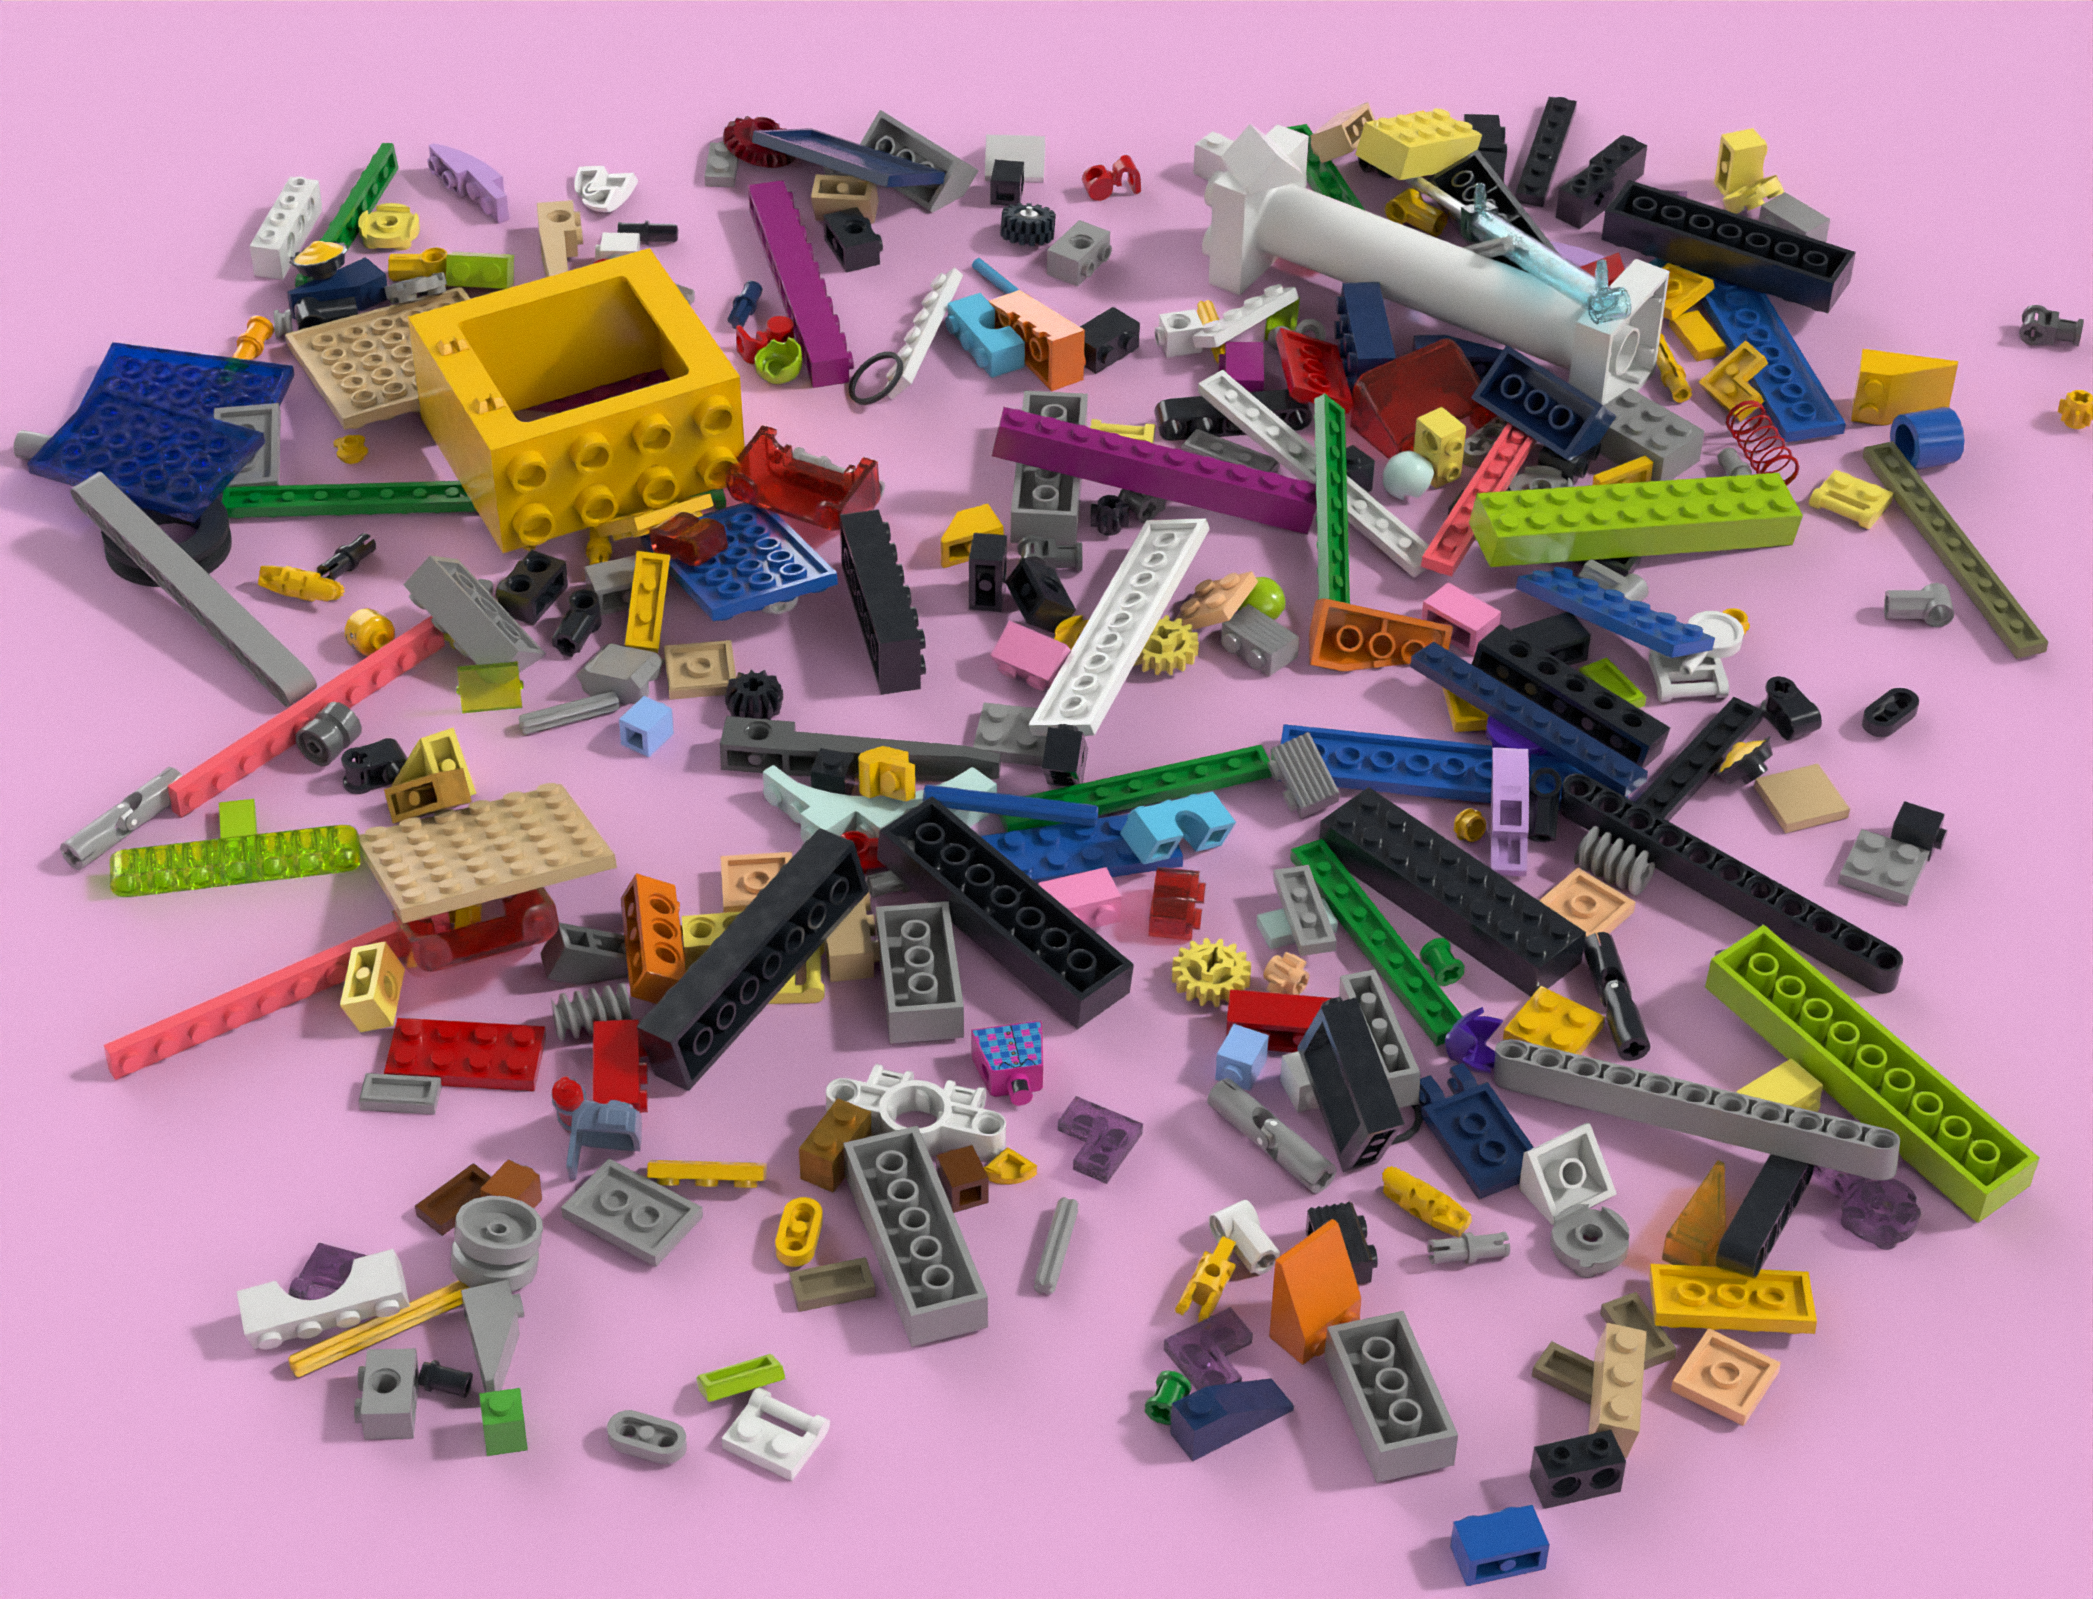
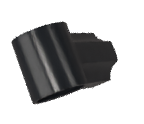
M304 297L294 305V313L299 330L358 315L355 297L318 301L313 297Z
M589 589L577 590L570 595L568 600L569 610L552 637L553 647L557 648L562 655L573 657L575 653H579L589 635L598 631L602 625L598 594Z
M1548 767L1536 770L1532 774L1529 783L1528 839L1533 842L1546 843L1556 841L1562 781L1559 773ZM1541 781H1546L1553 785L1554 790L1544 794L1538 791L1535 785Z

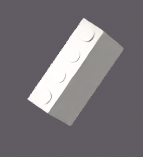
M882 110L878 112L860 143L861 145L945 172L943 184L893 187L931 212H935L963 197L979 171Z
M429 556L403 584L411 593L409 595L411 601L419 608L426 609L433 617L431 622L441 632L448 633L455 640L453 643L454 647L462 655L470 657L477 664V672L487 681L506 682L542 659L546 654L458 559Z

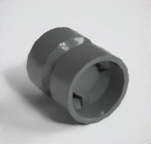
M333 701L320 710L313 721L307 722L297 732L296 743L299 750L309 761L319 766H327L339 756L343 749L348 748L360 736L362 726L352 710L342 703Z

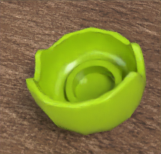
M788 338L785 343H780L775 339L771 340L766 347L758 351L754 358L756 373L759 377L772 384H783L793 381L802 368L800 345L793 338Z
M1256 577L1258 583L1238 610L1241 611L1243 607L1246 608L1247 604H1250L1275 620L1285 609L1286 599L1283 590L1270 578Z

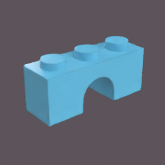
M981 293L948 303V316L945 318L948 332L954 334L961 342L963 349L975 358L977 365L983 368L991 378L1025 367V342L1011 326L995 329V308Z
M1212 791L1199 795L1191 794L1186 798L1173 801L1165 800L1160 804L1147 807L1139 806L1129 813L1128 820L1120 834L1144 865L1169 859L1182 838L1192 846L1195 852L1222 846L1236 821Z

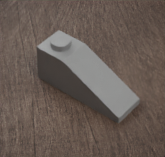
M508 1279L461 1290L464 1316L485 1393L502 1390L520 1335L518 1318L524 1317L520 1294L512 1295Z

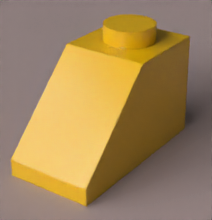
M988 503L956 513L940 539L942 568L969 561L974 533L1004 535V526Z

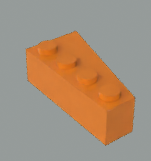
M1021 290L988 301L995 308V329L1007 326L1013 328L1025 342V365L1051 392L1084 380L1086 358L1084 355L1085 330Z

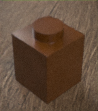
M973 1145L952 1149L936 1155V1172L953 1213L989 1203V1177Z

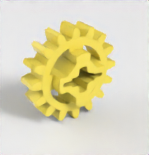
M1165 615L1163 619H1159L1134 666L1142 664L1143 672L1148 671L1150 668L1154 669L1155 675H1159L1161 671H1167L1169 675H1173L1174 668L1185 671L1186 664L1193 665L1195 656H1198V633L1192 632L1191 624L1182 626V619L1178 618L1173 622L1170 621L1169 615Z
M1204 938L1202 945H1198L1195 941H1190L1189 950L1181 947L1178 957H1173L1172 983H1176L1177 993L1186 992L1187 1001H1191L1196 997L1199 999L1200 1006H1204L1207 1001H1212L1215 1007H1219L1220 1000L1224 999L1229 1003L1230 989L1245 990V988L1250 987L1251 962L1246 961L1247 953L1245 951L1236 953L1237 945L1235 943L1228 947L1223 946V939L1220 938L1216 944H1211L1208 938Z

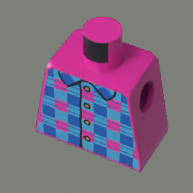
M1041 1020L971 1030V1057L991 1096L1009 1095L1012 1104L1021 1106L1032 1100V1092L1040 1091L1043 1088V1033Z

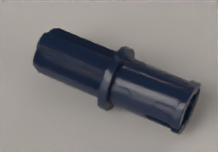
M747 281L741 294L734 298L733 309L727 318L728 323L732 324L733 329H736L738 325L744 327L749 316L755 313L757 309L756 302L763 291L762 286L758 282Z

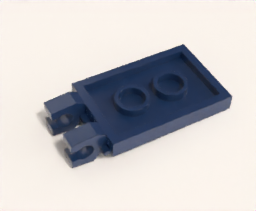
M1464 1063L1450 1067L1449 1073L1452 1078L1447 1080V1085L1454 1095L1445 1098L1442 1089L1431 1075L1421 1078L1419 1088V1104L1422 1107L1421 1117L1478 1200L1520 1184L1523 1155L1534 1147L1490 1084L1486 1082L1478 1085L1475 1077Z

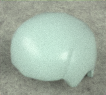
M1403 451L1393 456L1383 471L1385 490L1401 500H1404V496L1420 497L1432 481L1434 475L1433 464L1414 451Z

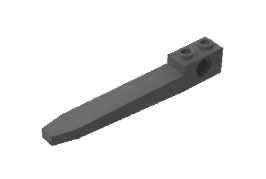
M726 716L720 741L721 770L763 773V771L774 765L789 776H811V769L820 748L854 754L855 778H859L858 757L861 753L880 746L907 751L909 763L915 764V780L948 781L971 767L989 779H998L1001 771V754L965 745L797 732L795 722L731 716Z

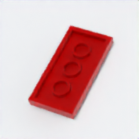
M1280 327L1276 335V342L1290 397L1302 404H1308L1309 402L1315 404L1314 399L1325 393L1345 409V414H1349L1353 406V400L1338 346Z
M397 1018L384 1074L440 1077L442 1086L535 1091L546 1040L545 1026Z

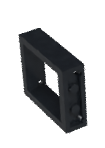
M1335 997L1322 1003L1297 1049L1343 1172L1378 1163L1404 1126V1121L1357 997L1344 1001L1341 997Z

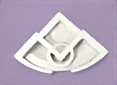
M585 166L578 168L574 184L577 195L582 197V202L586 207L599 212H611L627 200L636 187L638 179L634 173L608 174L604 166Z

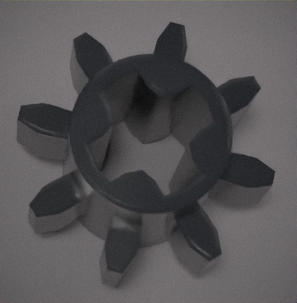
M1115 495L1102 496L1098 500V504H1091V527L1097 526L1098 531L1103 535L1113 536L1118 534L1122 526H1129V504H1122V500Z

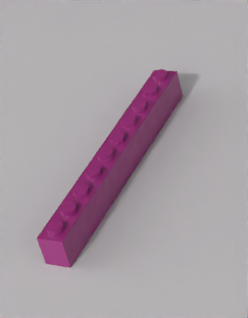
M783 180L748 185L749 211L786 315L793 320L794 337L801 347L802 360L812 388L849 383V370L854 369L853 355L851 351H847L845 333H840L839 317L837 314H833L832 298L827 296L825 279L820 278L819 263L817 260L813 261L812 244L807 243L806 228L804 225L801 226L799 209H794L792 191L787 192Z
M1003 407L992 457L1307 535L1309 533L1317 509L1316 484L1281 476L1274 472L1249 468L1242 464L1217 460L1210 456L1185 452L1177 448L1173 449L1153 444L1149 441L1121 436L1117 433L1092 429L1085 425L1060 421L1053 417L1028 413L1021 409Z

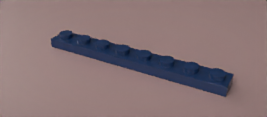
M1432 642L1411 656L1410 667L1622 796L1627 797L1647 782V770L1437 643Z

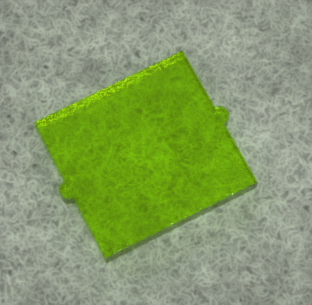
M518 661L457 666L459 685L456 687V693L461 698L462 713L523 708L521 689L524 688V682L519 677Z

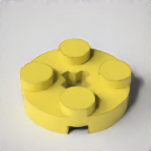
M1772 175L1755 181V184L1749 187L1744 186L1723 198L1726 211L1737 214L1745 210L1744 206L1749 211L1765 203L1763 199L1766 196L1768 199L1784 193V189L1777 175Z
M385 203L377 205V211L368 214V210L361 214L358 220L359 234L363 239L364 246L368 249L395 248L400 251L406 250L411 247V241L419 235V217L416 212L415 215L410 213V207L406 205Z

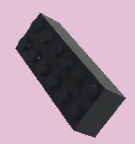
M879 509L840 514V549L843 574L880 694L884 695L921 689V675L926 674V665L923 654L920 655V650L926 648L923 629H917L919 626L916 607H910L912 600L909 585L903 586L905 582L902 564H896L898 562L896 545L889 542L891 541L889 523L882 521Z

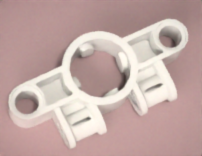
M879 1064L873 1067L867 1083L848 1078H839L830 1082L826 1087V1112L837 1098L871 1111L872 1136L905 1129L906 1127L895 1123L896 1117L902 1113L922 1111L937 1117V1121L934 1124L919 1128L930 1157L940 1152L973 1145L981 1161L991 1162L1006 1149L1005 1118L998 1112L984 1109L986 1089L983 1087L974 1090L956 1086L954 1081L948 1080L944 1089L928 1081L914 1080V1073L911 1071H906L902 1074L884 1070L883 1066Z

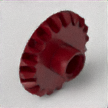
M746 116L744 119L736 118L735 121H730L724 129L723 142L733 155L744 162L759 167L780 168L791 164L796 159L794 156L752 143L754 131L786 129L780 128V124L770 118L756 117L752 119L749 116Z

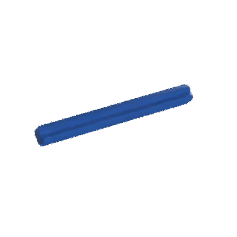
M925 785L923 791V802L933 796L949 809L1095 826L1098 820V807L1090 804L936 785Z

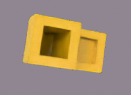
M880 746L859 755V792L861 795L867 798L881 795L905 802L916 799L915 764L909 763L907 751Z

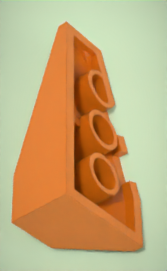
M1325 598L1315 600L1309 630V665L1344 672L1410 664L1411 656L1432 642L1449 651L1453 626Z

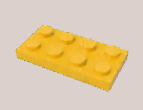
M1650 1264L1649 1280L1655 1326L1746 1330L1749 1332H1785L1789 1334H1815L1817 1318L1809 1272L1761 1269L1756 1278H1750L1717 1267Z

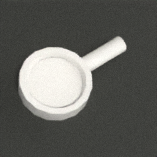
M1704 611L1692 616L1688 624L1702 627L1704 633L1715 637V642L1711 651L1690 654L1680 666L1679 671L1683 676L1689 677L1705 657L1726 658L1733 656L1741 648L1744 637L1743 626L1734 617L1718 611Z

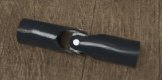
M1597 932L1600 946L1596 933L1591 934L1585 938L1583 952L1600 1001L1605 1008L1607 1007L1606 1020L1617 1052L1623 1060H1638L1647 1055L1651 1046L1639 1010L1632 1000V991L1614 939L1609 933Z

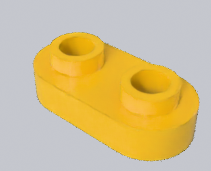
M799 1197L788 1202L784 1208L775 1239L776 1257L784 1265L791 1267L802 1266L810 1262L814 1257L823 1225L822 1207L816 1200L808 1197Z

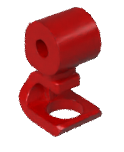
M1122 155L1114 162L1112 171L1107 170L1104 165L1089 167L1082 175V183L1088 195L1096 201L1107 199L1113 192V185L1117 187L1122 186V175L1124 172L1128 173L1127 182L1133 193L1139 194L1141 192L1140 173L1134 161L1128 155Z
M785 316L771 317L767 321L766 331L756 332V339L751 338L742 326H736V350L743 360L749 364H755L754 358L760 349L766 347L771 340L775 339L780 343H785L788 338L794 339L793 320Z

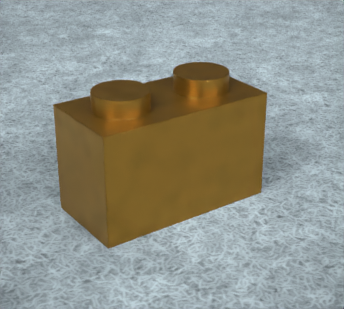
M837 1098L799 1147L800 1179L834 1193L845 1178L843 1143L872 1136L871 1111Z

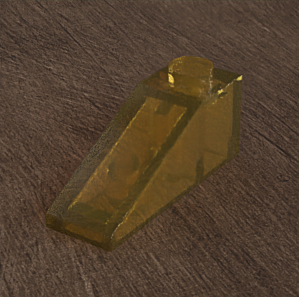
M1717 1160L1667 1232L1662 1254L1663 1261L1672 1265L1716 1267V1254L1720 1241L1726 1231L1725 1163Z

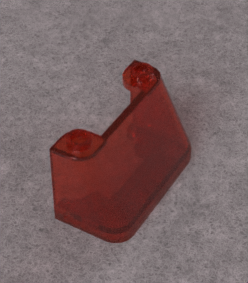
M1445 338L1363 373L1357 379L1353 389L1350 427L1390 460L1393 456L1403 451H1414L1417 418L1440 407H1443L1457 420L1470 416V423L1476 429H1480L1497 415L1471 398L1482 381L1459 345L1451 339Z
M765 425L759 428L736 458L738 463H732L725 473L726 486L733 499L826 530L836 531L840 529V514L874 510L880 501L878 461L863 457L858 463L857 468L855 465L849 464L844 474L793 458L792 445L786 444L784 447L780 445L775 439L777 429Z
M544 887L514 894L511 898L502 899L505 916L436 934L431 918L424 921L418 919L402 923L396 911L393 910L392 916L402 962L408 973L412 976L427 978L533 949L550 940L556 934L559 927L556 904Z

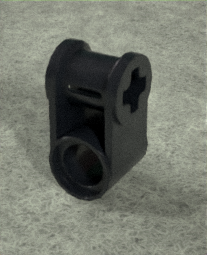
M1776 676L1767 681L1765 686L1767 696L1762 701L1760 709L1764 710L1763 717L1778 730L1782 738L1792 740L1820 729L1822 718L1819 709L1796 687L1792 680Z
M385 738L365 746L350 748L341 757L342 766L346 769L343 786L352 794H364L370 790L393 784L408 757L400 744L392 738Z

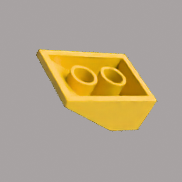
M1862 348L1853 396L1851 421L1883 426L1892 424L1894 418L1900 414L1949 407L1958 361Z

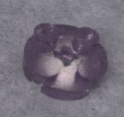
M1861 1178L1854 1181L1846 1189L1841 1205L1842 1215L1840 1220L1846 1230L1851 1231L1854 1235L1867 1242L1874 1243L1877 1247L1884 1250L1895 1248L1897 1243L1907 1240L1915 1233L1921 1209L1916 1204L1917 1197L1907 1185L1893 1178L1865 1182L1866 1178ZM1881 1207L1886 1208L1887 1214L1877 1213L1872 1208L1876 1210L1881 1209Z

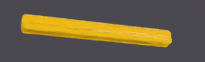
M458 1280L409 1302L410 1307L400 1309L393 1316H377L298 1351L288 1357L291 1371L296 1377L304 1376L463 1304L461 1290L471 1287Z

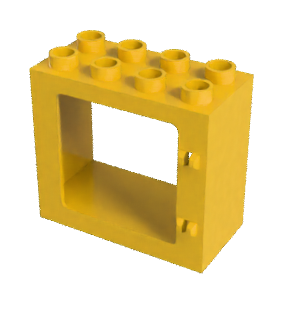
M650 248L408 316L421 419L502 553L529 545H540L549 539L591 526L597 527L601 523L609 522L612 519L648 508L666 506L673 501L712 489H723L732 483L747 479L740 375ZM661 368L671 379L670 381L531 422H521L513 414L515 411Z

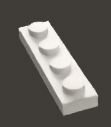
M1281 284L1270 286L1264 289L1265 294L1245 300L1243 307L1225 312L1223 314L1224 318L1221 320L1206 323L1202 326V331L1192 336L1195 348L1219 347L1298 300L1296 287L1282 288Z

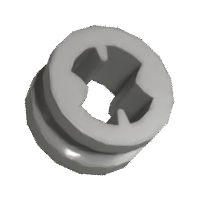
M286 309L284 313L274 310L276 338H281V335L293 332L290 309Z

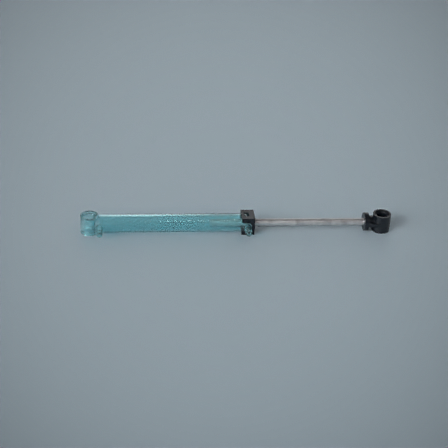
M1358 157V162L1363 172L1376 171L1384 178H1393V176ZM1422 177L1404 179L1407 183L1460 216L1461 236L1470 242H1485L1505 236L1512 237V244L1515 246V249L1511 253L1503 254V256L1587 310L1595 324L1599 325L1627 319L1630 316L1632 306L1627 290L1624 287L1611 288L1608 286L1606 260L1601 259L1597 261L1595 277L1498 216V207L1488 201L1486 202L1485 185L1483 183L1475 185L1474 204L1466 206Z

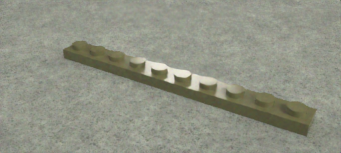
M1891 441L1864 447L1863 459L1885 488L1894 493L1893 498L2014 657L2018 659L2046 652L2048 640L1896 444Z

